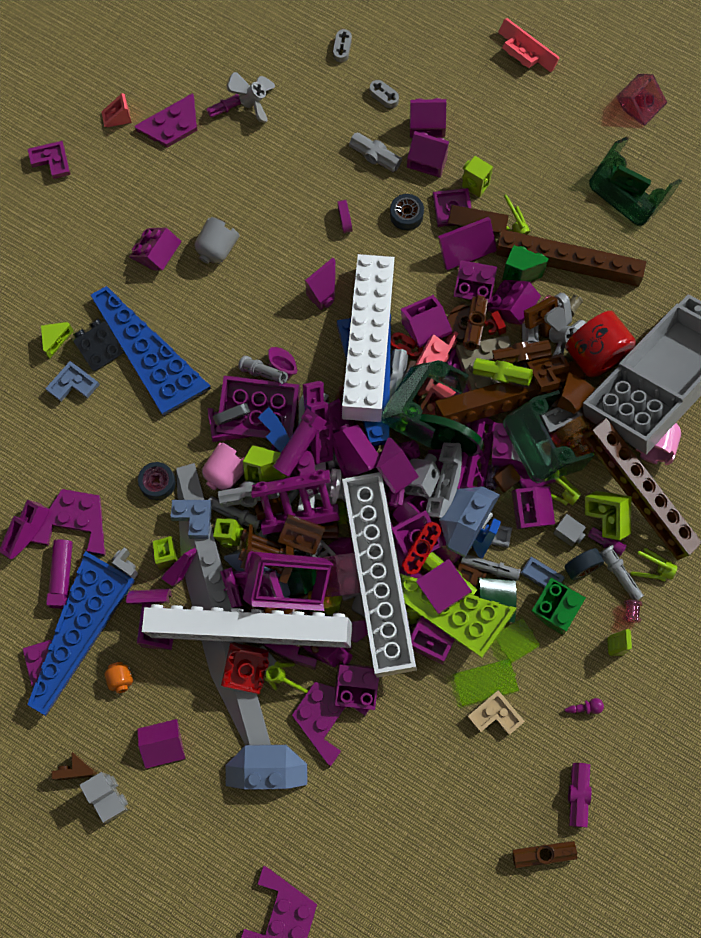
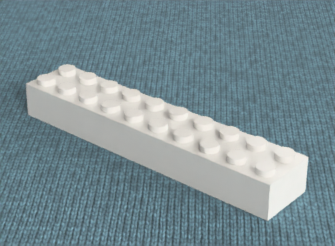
M360 254L357 257L342 404V419L381 422L395 257Z
M380 472L342 479L376 677L417 671L383 477Z
M152 604L151 608L144 607L142 632L151 638L351 648L352 623L348 617H345V614L334 613L333 617L325 616V613L313 612L311 616L304 615V612L293 611L292 615L284 614V611L272 610L270 614L264 613L263 610L252 609L250 613L243 612V609L232 608L231 612L223 611V608L212 607L211 611L197 606H192L191 610L183 609V606L172 605L171 609L163 608V605Z

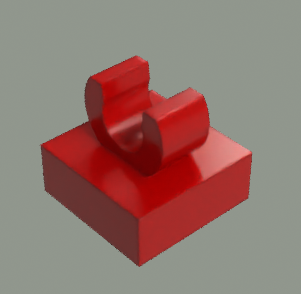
M499 312L491 313V319L486 320L484 323L485 327L488 325L493 326V329L488 330L489 335L495 334L496 331L499 336L506 333V325Z

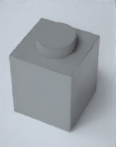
M566 514L553 534L573 547L575 542L579 544L584 538L585 534L583 531L586 527Z

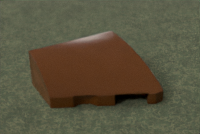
M569 372L556 407L575 414L583 407L584 401L596 389L582 378Z

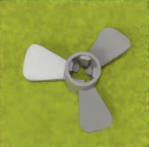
M237 72L231 74L227 83V90L231 93L240 94V102L245 107L252 108L254 106L259 122L266 123L268 121L259 101L266 96L267 91L275 87V84L266 77L259 76L256 82L249 85Z
M555 307L544 316V321L551 326L549 331L550 340L553 343H559L553 356L558 354L564 355L565 344L569 338L586 323L584 320H578L572 326H567L565 312L562 307Z

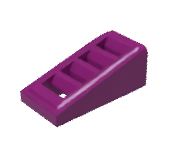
M390 488L385 489L389 512L403 505L405 488L393 494Z
M192 548L184 553L161 578L171 586L182 581L197 549Z

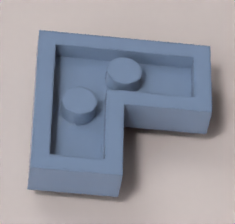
M69 361L45 389L62 402L73 388L88 399L100 384Z
M172 500L170 518L172 521H189V539H209L212 502L211 500Z

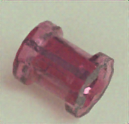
M625 600L626 613L623 621L640 623L641 618L639 616L642 602Z

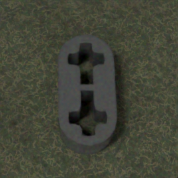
M247 403L218 413L213 418L216 426L249 414L250 410Z

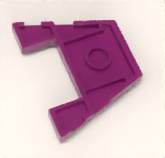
M61 489L49 508L50 510L45 521L31 542L49 546L54 526L89 532L91 535L87 552L105 556L101 497L99 495Z
M315 682L292 716L326 763L331 767L341 753V750L324 738L346 707L335 705V687ZM354 708L355 710H357L358 712H360V713L363 714L364 716H366V714H367L368 711L370 710V709Z
M263 866L258 885L278 891L265 935L244 929L241 938H308L317 904L271 869Z

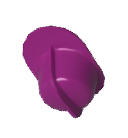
M271 347L268 350V366L286 372L288 374L287 381L293 374H297L295 359L289 352L279 347Z

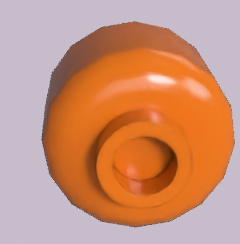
M123 662L109 665L104 673L108 689L116 691L118 694L128 691V687L133 683L130 667L123 664Z

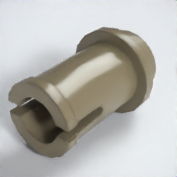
M573 295L570 299L572 317H574L575 311L580 304L583 303V299L580 296L576 300L578 295Z

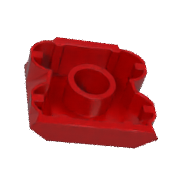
M236 642L230 643L221 686L260 694L264 683V673L269 665V651Z

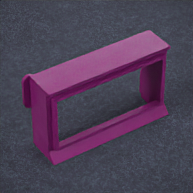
M250 551L247 554L244 568L248 576L243 600L253 607L325 611L323 603L333 563L319 557ZM264 566L318 569L311 599L258 596Z

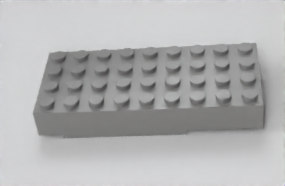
M688 294L679 304H676L619 363V366L584 401V417L595 424L607 418L626 443L647 455L701 396V301Z

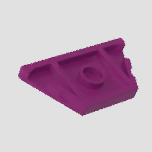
M193 93L135 125V130L138 133L142 132L148 135V138L158 141L167 148L198 131Z

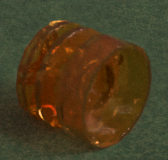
M584 415L568 422L551 437L558 449L568 447L562 455L565 458L569 457L567 459L569 465L584 461L594 454L582 438L592 427Z

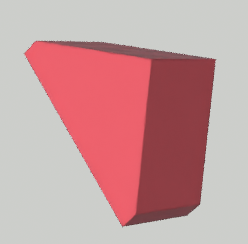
M121 93L102 111L104 127L108 128L132 123L125 94Z

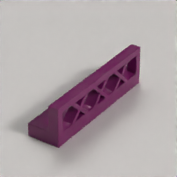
M488 418L466 423L468 428L475 431L482 438L485 449L483 452L481 450L476 456L468 457L460 489L475 487L473 486L474 477L478 481L477 487H484L493 443L494 423H496ZM485 424L489 425L487 434L484 430ZM478 459L481 462V469L477 466Z

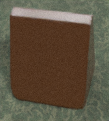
M509 464L501 467L493 479L501 491L505 493L519 482L521 477L513 465Z

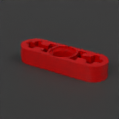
M428 522L421 528L402 562V569L405 573L417 574L422 568L441 534V528L437 523ZM434 526V531L436 533L435 535L431 534L428 538V540H431V543H429L425 539H421L422 536L427 537V535L429 534L427 528H431ZM420 542L424 543L427 547L426 552L423 554H419L416 550V546ZM413 553L415 556L421 557L422 559H416V561L414 562L416 568L411 569L409 571V565H407V562H412L415 557L411 556Z

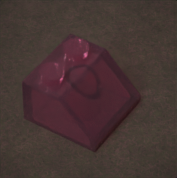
M638 74L616 96L623 111L644 126L667 104L653 74Z
M354 552L319 557L333 563L325 597L361 593Z

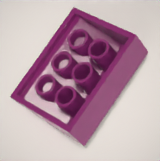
M224 376L219 413L247 403L250 413L217 426L216 432L266 438L271 431L258 417L269 407L279 418L289 438H291L294 433L300 385Z

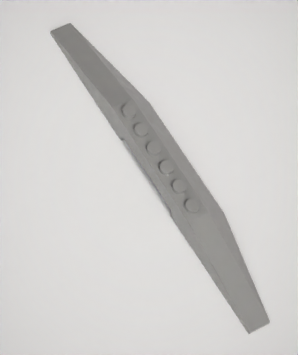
M195 463L176 468L178 500H205ZM179 521L181 556L192 548L197 549L185 574L192 606L203 607V610L211 611L212 607L223 608V611L231 612L232 607L227 592L224 591L225 586L220 573L224 569L216 540L213 537L214 532L211 521L209 539H189V521ZM201 640L210 675L244 744L271 745L257 693L221 686L229 646L233 642Z

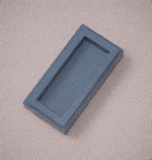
M530 557L521 572V575L544 589L550 578L560 583L565 578L533 557Z

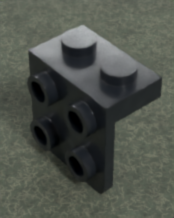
M103 319L92 321L89 323V328L85 330L83 328L73 333L74 337L71 338L93 371L98 370L124 352L115 335Z

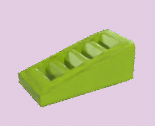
M630 629L622 630L607 638L608 654L610 656H624L632 649Z

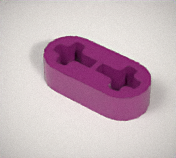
M347 200L337 201L343 233L352 232Z

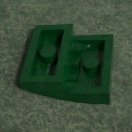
M478 577L475 596L516 608V581ZM516 611L508 622H515Z

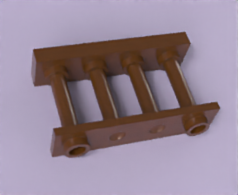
M249 524L247 530L243 529L240 537L242 549L238 560H241L240 568H245L247 554L250 551L294 555L293 547L252 534L253 525ZM264 566L276 570L279 574V581L287 584L293 567Z

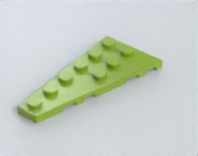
M400 574L405 605L481 658H483L517 610L515 607H509L469 594L438 615L416 583L418 579Z

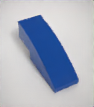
M268 407L258 418L271 431L266 438L282 452L290 438L279 418Z

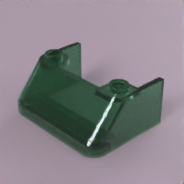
M624 137L615 141L590 178L589 186L592 191L633 224L642 226L667 203L682 180L678 179L669 184L666 190L656 188L650 195L644 192L641 197L610 182L611 170L614 166L618 167L620 164L627 167L626 159L619 154L629 140L628 137Z
M440 360L413 365L383 409L381 416L382 422L385 425L427 447L431 446L436 429L419 420L422 415V408L413 400L428 377L459 393L464 392L469 377L465 372Z
M559 390L532 398L509 413L503 421V426L529 477L536 483H543L581 471L594 457L593 452L576 457L569 447L561 446L556 448L540 416L544 415L561 394Z

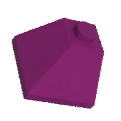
M331 258L305 280L306 296L320 310L331 306L335 299L336 261L334 258Z

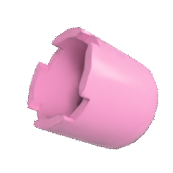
M675 423L647 455L636 449V451L641 453L640 457L653 464H657L658 461L665 462V465L671 464L674 461L681 438L679 425Z
M219 442L202 468L203 477L207 480L206 485L213 490L217 488L220 490L231 489L244 474L243 460L245 457L240 459L235 455L237 452L235 449Z

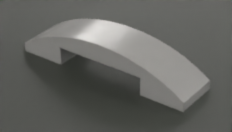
M443 443L439 458L443 466L435 497L428 499L426 511L431 518H442L449 509L456 494L462 465L460 443Z

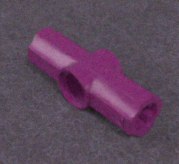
M572 763L571 785H569L568 803L570 804L569 826L588 828V807L592 796L591 787L589 786L590 764Z

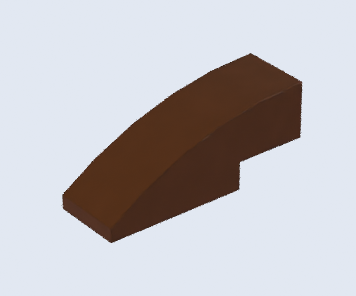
M451 205L447 223L466 226L489 217L493 231L501 233L502 229L506 230L509 215Z

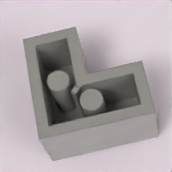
M100 772L80 784V787L89 804L94 805L102 822L107 824L128 811L126 807L128 802L123 794L120 795L116 788L119 785L114 776Z

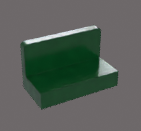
M620 164L618 167L614 166L611 170L610 182L640 197L651 185L650 179Z

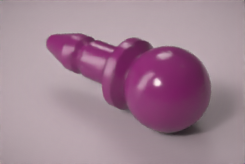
M593 698L589 702L585 700V704L567 707L564 711L572 714L586 711L587 715L590 712L600 714L604 709V703L598 698Z

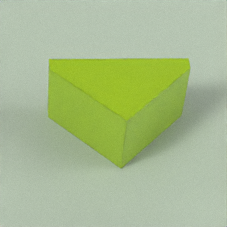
M68 322L41 325L43 351L50 359L74 332Z
M172 536L153 541L155 563L159 570L171 567L177 561Z

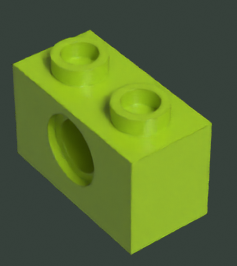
M474 156L463 167L462 187L468 188L470 192L481 197L490 185L493 166Z

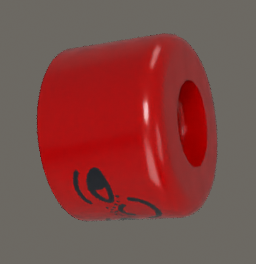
M610 310L597 315L580 327L569 338L565 349L585 375L592 378L598 377L618 365L635 347L636 340L615 312Z

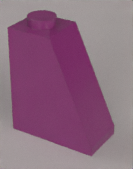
M350 424L339 427V432L334 433L333 437L349 478L376 468L380 455L359 425L350 427Z

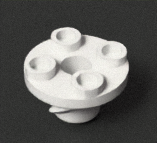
M331 469L330 483H325L330 503L332 505L335 504L337 498L343 499L346 502L343 481L341 480V470Z

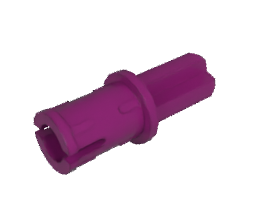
M235 94L225 100L221 99L219 103L207 108L208 115L213 118L223 112L228 113L230 109L241 105L239 95Z
M595 527L588 533V537L603 545V548L613 545V550L619 556L622 555L627 546L615 539L602 537V531Z
M232 568L220 571L225 586L224 591L227 592L231 607L237 608L242 606L243 602L238 590L239 584H236Z

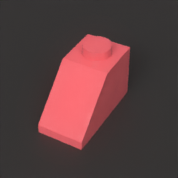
M442 381L431 388L417 412L435 415V401L454 396L456 392Z

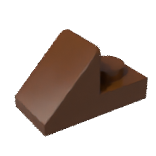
M73 752L72 769H70V766H59L58 770L52 771V779L56 781L94 777L97 775V772Z

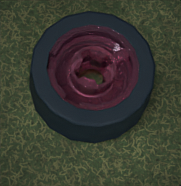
M160 462L149 463L139 472L138 486L147 498L163 500L174 491L176 484L175 476L166 464ZM158 478L160 483H153L154 479Z

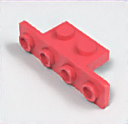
M508 18L504 19L498 33L508 41L504 43L502 48L510 56L520 61L523 66L530 68L539 63L549 72H552L559 61V56Z
M455 331L447 336L445 342L434 334L430 336L415 367L427 375L417 393L419 396L425 393L428 394L434 386V380L442 372V364L450 356L448 354L450 349L457 343L458 332Z

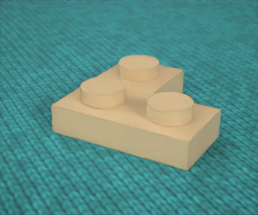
M499 690L467 716L479 732H482L496 720L506 733L510 735L525 722Z

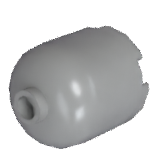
M208 218L194 244L196 252L200 255L199 259L207 264L209 262H223L240 237L239 233L234 228L230 231L224 227L226 223L217 218Z

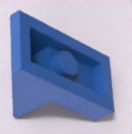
M495 518L490 525L486 524L484 529L481 528L472 544L478 557L483 559L500 526L501 521Z

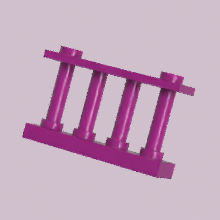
M317 470L310 474L270 482L262 481L252 485V498L260 497L265 513V519H262L261 523L262 534L280 532L286 521L287 514L315 524L340 520L338 504L332 505L330 503L325 484L330 483V471ZM318 485L323 506L311 508L306 487ZM299 490L304 510L292 511L287 491ZM279 493L285 514L273 515L268 495Z

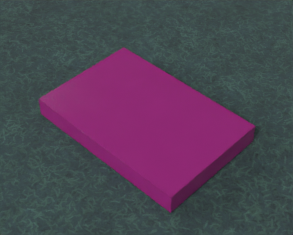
M489 217L438 236L446 270L459 266L461 260L472 261L497 251Z

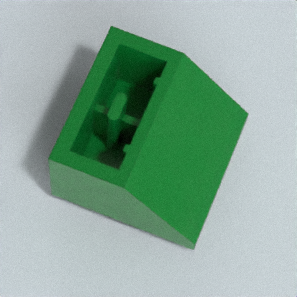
M513 245L505 264L502 280L531 282L542 278L549 258L541 253L528 251L525 247Z
M550 578L531 612L546 626L564 635L586 597Z

